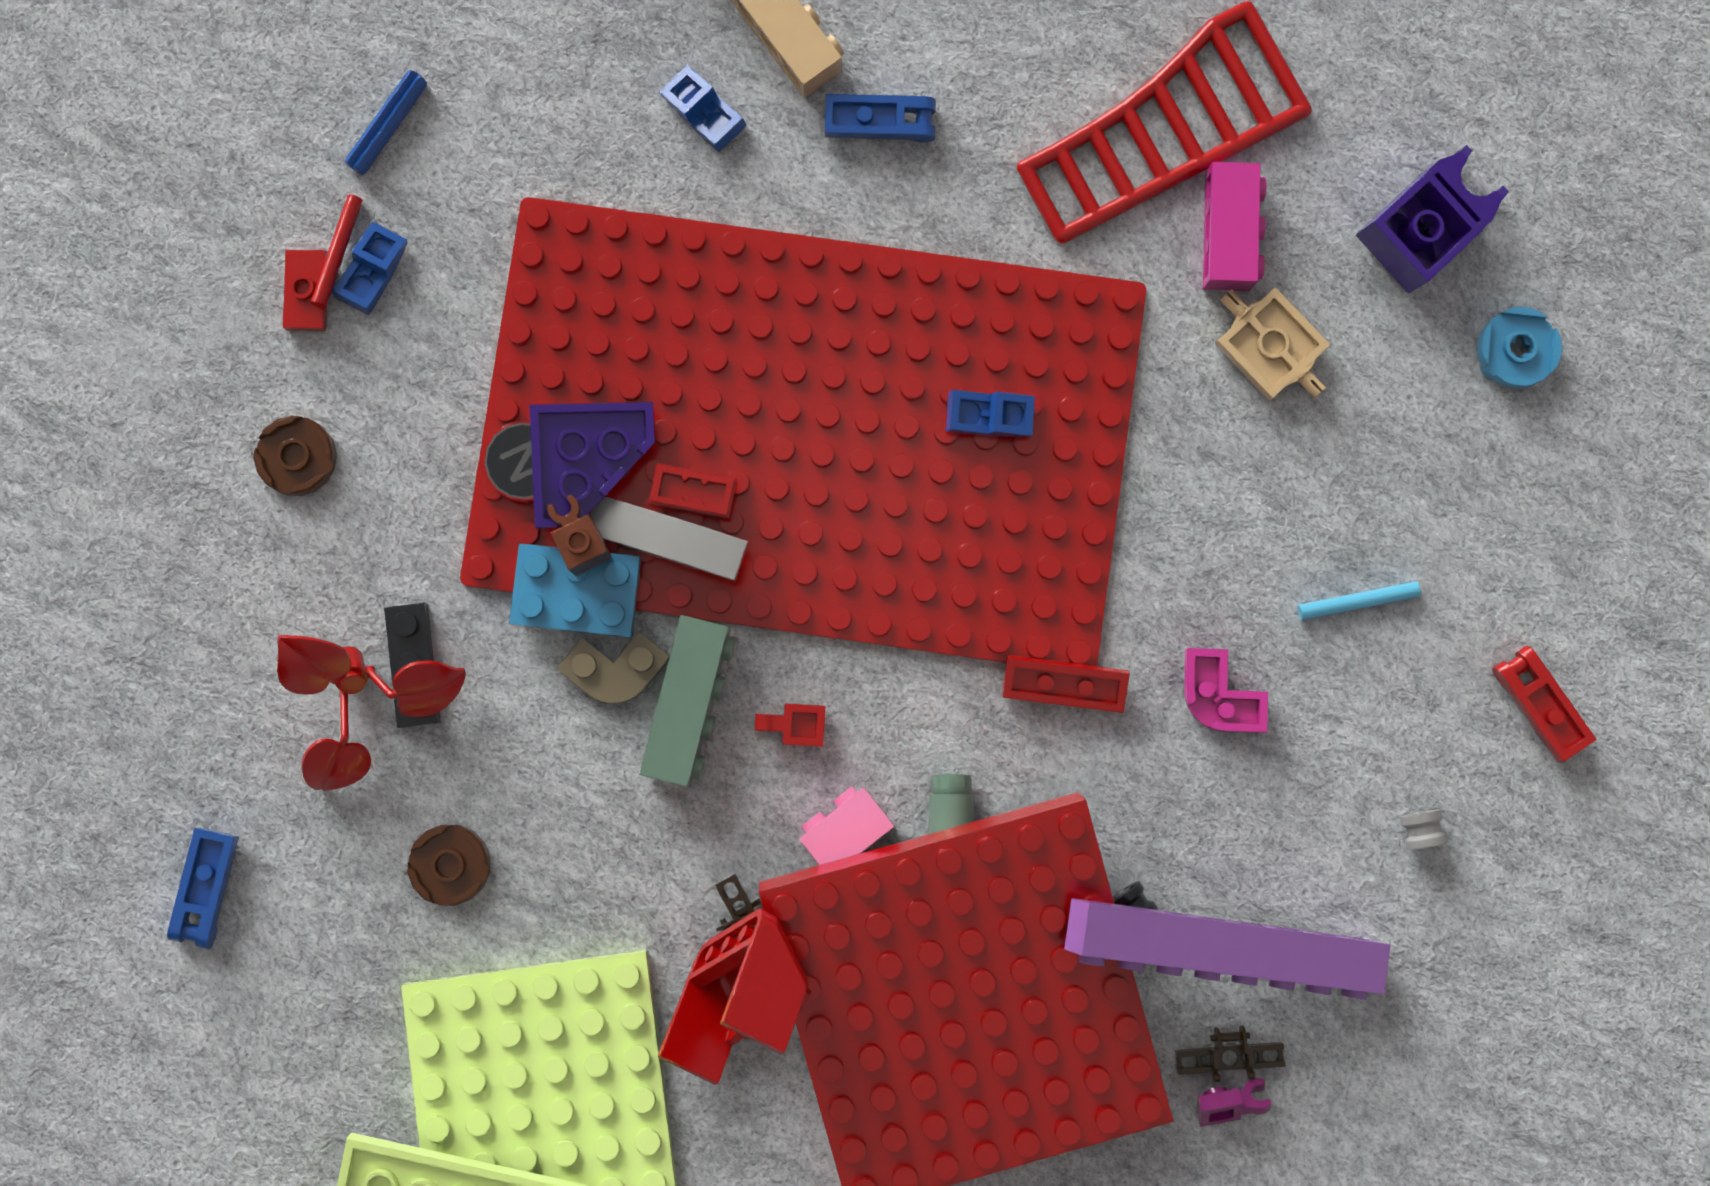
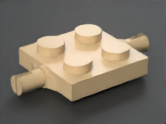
M1276 287L1262 300L1249 306L1233 289L1220 300L1236 318L1231 328L1216 341L1215 345L1269 401L1282 389L1295 384L1297 381L1313 399L1326 388L1310 369L1316 358L1331 344Z

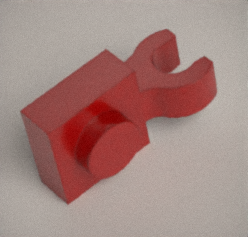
M785 703L784 715L755 714L754 730L783 732L782 744L823 747L826 706Z

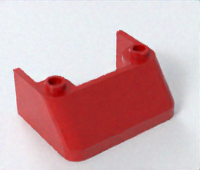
M759 908L709 939L702 946L690 970L657 1056L658 1058L713 1085H717L732 1045L738 1043L742 1038H749L779 1054L785 1053L798 1013L807 1005L811 990L807 988L808 979L776 916Z

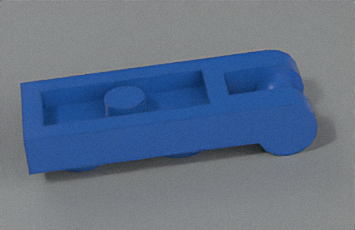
M826 94L825 138L934 141L935 126L932 125V115L936 112V100L928 96ZM904 113L916 114V123H904Z
M201 827L194 828L168 927V940L183 942L186 939L195 941V945L206 949L212 947L217 934V921L239 836ZM190 913L201 915L199 925L190 923Z

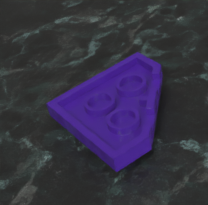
M653 402L542 404L529 406L535 529L561 528L562 526L556 524L550 518L547 506L552 504L557 510L558 515L566 516L571 511V504L567 499L570 495L574 496L581 506L580 518L588 515L655 443Z

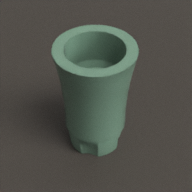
M947 774L932 776L933 795H929L930 815L928 834L975 821L974 794H971V775Z

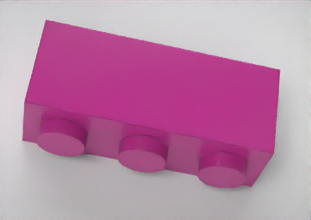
M1212 162L1205 174L1202 288L1204 290L1233 289V291H1250L1258 282V279L1263 278L1265 258L1264 255H1259V240L1264 239L1266 220L1265 216H1260V201L1263 202L1265 199L1267 183L1265 177H1260L1261 163Z

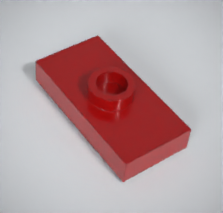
M285 250L283 328L286 331H326L327 306L326 308H319L310 303L327 255L326 250Z
M657 463L649 504L730 519L737 479Z

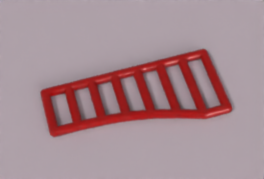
M1244 1L1209 19L1165 66L1125 100L1063 139L1021 160L1017 164V172L1055 241L1059 244H1064L1205 171L1212 162H1222L1299 122L1311 114L1312 107L1254 4L1250 1ZM1242 20L1247 25L1292 105L1291 108L1274 117L1271 115L1224 31L1226 28ZM1210 40L1258 123L1257 126L1239 135L1195 59V56ZM1182 69L1224 142L1205 153L1202 151L1166 86ZM1153 96L1189 159L1188 162L1170 171L1136 112L1139 107ZM1122 120L1155 178L1134 189L1104 135L1105 131ZM1089 141L1120 195L1117 199L1101 207L1070 152ZM1054 161L1058 163L1086 214L1067 225L1064 224L1036 173V170Z

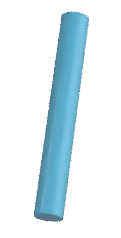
M1415 581L1301 604L1297 606L1300 620L1303 621L1417 598L1421 596V590L1418 582Z

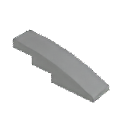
M604 497L592 509L590 514L603 540L695 570L699 569L734 582L736 581L748 546V541L608 497Z

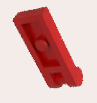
M1523 647L1515 653L1516 658L1508 663L1503 661L1492 669L1496 679L1508 690L1557 762H1565L1597 740L1531 647ZM1524 671H1528L1533 678L1526 685L1518 677Z

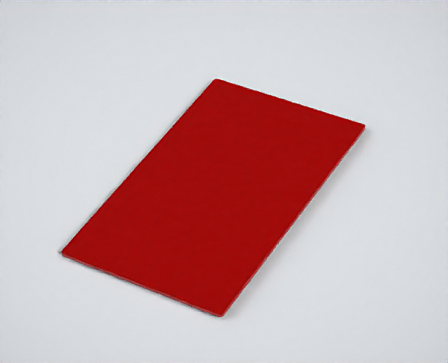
M526 197L520 203L460 581L463 585L513 593L519 543L557 547L551 532L559 528L535 529L533 501L525 503L510 500L498 493L487 480L483 467L485 446L495 432L506 424L519 421L530 422V405L653 402L655 443L605 497L748 541V546L736 581L734 582L699 569L695 570L604 540L610 553L640 556L642 558L636 603L637 611L673 616L684 615L701 620L1006 663L1007 655L1097 666L1146 286L1141 282ZM951 390L993 394L997 391L1035 396L1032 436L1006 437L946 432L948 392ZM659 463L736 478L737 484L730 519L650 505L649 498L656 464Z

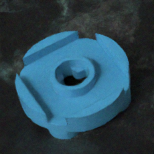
M1528 307L1510 308L1493 317L1481 330L1477 342V355L1481 364L1482 374L1487 379L1494 380L1504 387L1513 389L1528 388L1544 380L1554 371L1561 359L1562 340L1557 328L1553 330L1550 323L1545 320L1548 317L1542 312ZM1516 338L1522 339V346L1528 347V353L1522 354L1520 358L1515 356L1514 352L1510 349V345L1515 343Z

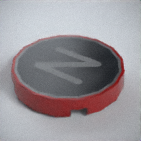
M519 421L506 424L492 435L485 446L483 467L487 480L498 493L510 500L525 503L533 501L530 422Z

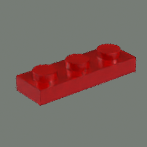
M1007 655L1002 698L1124 713L1130 673L1128 670Z

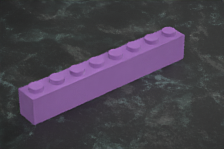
M1072 898L1064 950L1078 954L1080 963L1095 966H1104L1105 959L1118 960L1119 968L1134 971H1143L1144 964L1157 965L1156 972L1167 975L1182 976V970L1189 969L1195 970L1194 977L1220 981V974L1232 975V982L1257 986L1258 978L1269 980L1268 986L1285 990H1294L1295 983L1306 984L1305 991L1330 995L1331 988L1342 989V996L1366 1000L1367 992L1385 993L1391 944L1365 938Z

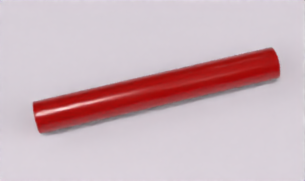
M347 195L310 301L316 307L326 308L363 202L356 195Z

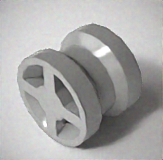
M1440 809L1400 816L1401 825L1407 829L1408 837L1405 840L1407 850L1434 847L1448 843L1446 833L1442 832L1439 822L1443 818Z

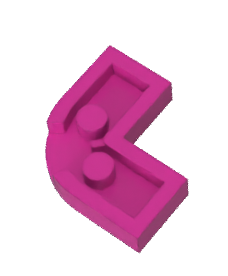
M1186 648L1184 659V697L1186 705L1194 718L1204 726L1217 731L1267 733L1268 692L1227 690L1228 649Z

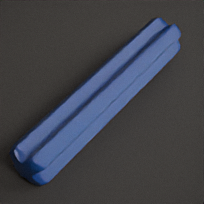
M409 70L403 76L346 157L345 163L350 169L361 175L367 172L427 87V82L420 74Z

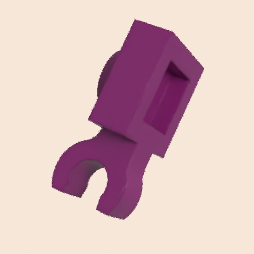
M1255 1078L1249 1080L1241 1092L1239 1088L1227 1090L1225 1087H1215L1205 1091L1203 1095H1199L1196 1114L1200 1127L1241 1120V1115L1253 1113L1261 1115L1269 1112L1271 1108L1270 1099L1257 1101L1251 1095L1254 1092L1264 1090V1079Z

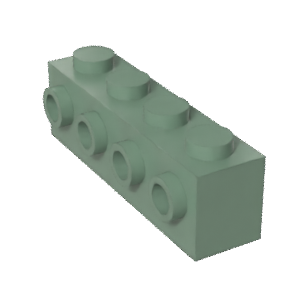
M680 615L639 775L686 787L692 785L693 779L700 780L705 763V756L699 755L703 739L710 741L716 718L709 715L713 699L720 701L726 677L719 676L723 660H731L736 638L729 636L731 629L728 626Z

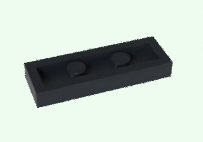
M425 602L384 607L392 686L394 676L403 666L416 661H434L428 604ZM398 698L394 699L397 728L441 723L440 712L425 717H410L401 714L397 706Z

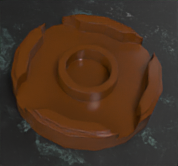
M291 415L276 419L263 429L259 436L260 440L257 443V449L255 448L253 459L258 475L267 486L284 495L302 496L313 493L328 482L335 470L337 452L333 438L323 426L301 416Z
M440 825L425 831L414 842L410 851L407 874L412 887L424 900L433 904L456 906L473 899L484 888L490 874L491 857L485 842L475 831L461 825Z

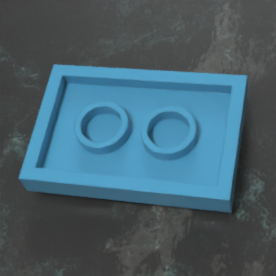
M519 543L509 624L632 638L642 558L640 556L610 553L612 559L575 576L568 570L558 547Z

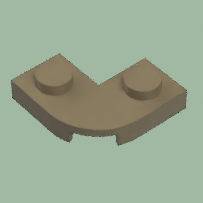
M641 632L635 635L614 662L586 639L581 638L556 669L592 698L606 703H621L634 699L643 693L668 663L670 656Z

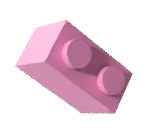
M851 786L833 800L838 808L826 817L821 812H818L801 826L806 833L799 840L817 863L821 865L862 853L892 829L894 825L864 787L857 792Z

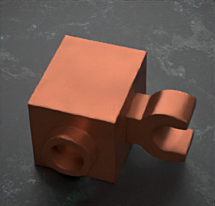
M570 495L567 497L568 502L571 504V511L568 515H558L557 510L552 504L547 506L550 518L556 524L562 526L551 532V535L568 570L575 576H578L612 559V556L593 519L589 514L580 518L581 506L575 497Z

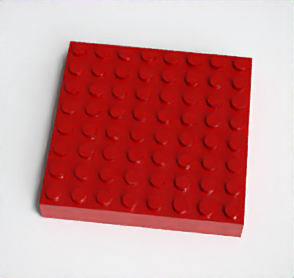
M1079 792L759 882L758 892L763 910L777 917L808 979L807 988L811 990L808 1003L798 1013L795 1023L841 1186H951L1174 1122L1133 970L1119 968L1118 960L1105 959L1104 966L1080 963L1078 954L1064 950L1072 898L1114 904L1088 804Z

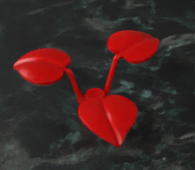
M279 635L277 640V674L281 685L286 690L296 694L312 695L325 690L329 683L335 684L339 689L340 741L327 738L319 739L309 746L302 759L304 780L309 787L315 790L328 791L352 785L361 780L370 769L371 755L368 749L360 743H348V694H356L363 690L369 678L388 698H398L397 706L401 714L410 717H425L436 714L446 708L459 694L466 677L464 668H456L436 661H416L403 666L393 678L394 689H391L375 673L374 666H365L362 652L355 647H341L329 641L297 635Z

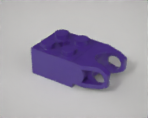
M1468 145L1462 147L1454 155L1438 160L1423 171L1356 234L1357 238L1408 294L1428 283L1478 236L1494 219L1501 201L1509 193L1504 185L1487 196L1473 195L1466 190L1462 183L1461 172L1468 156L1473 152Z

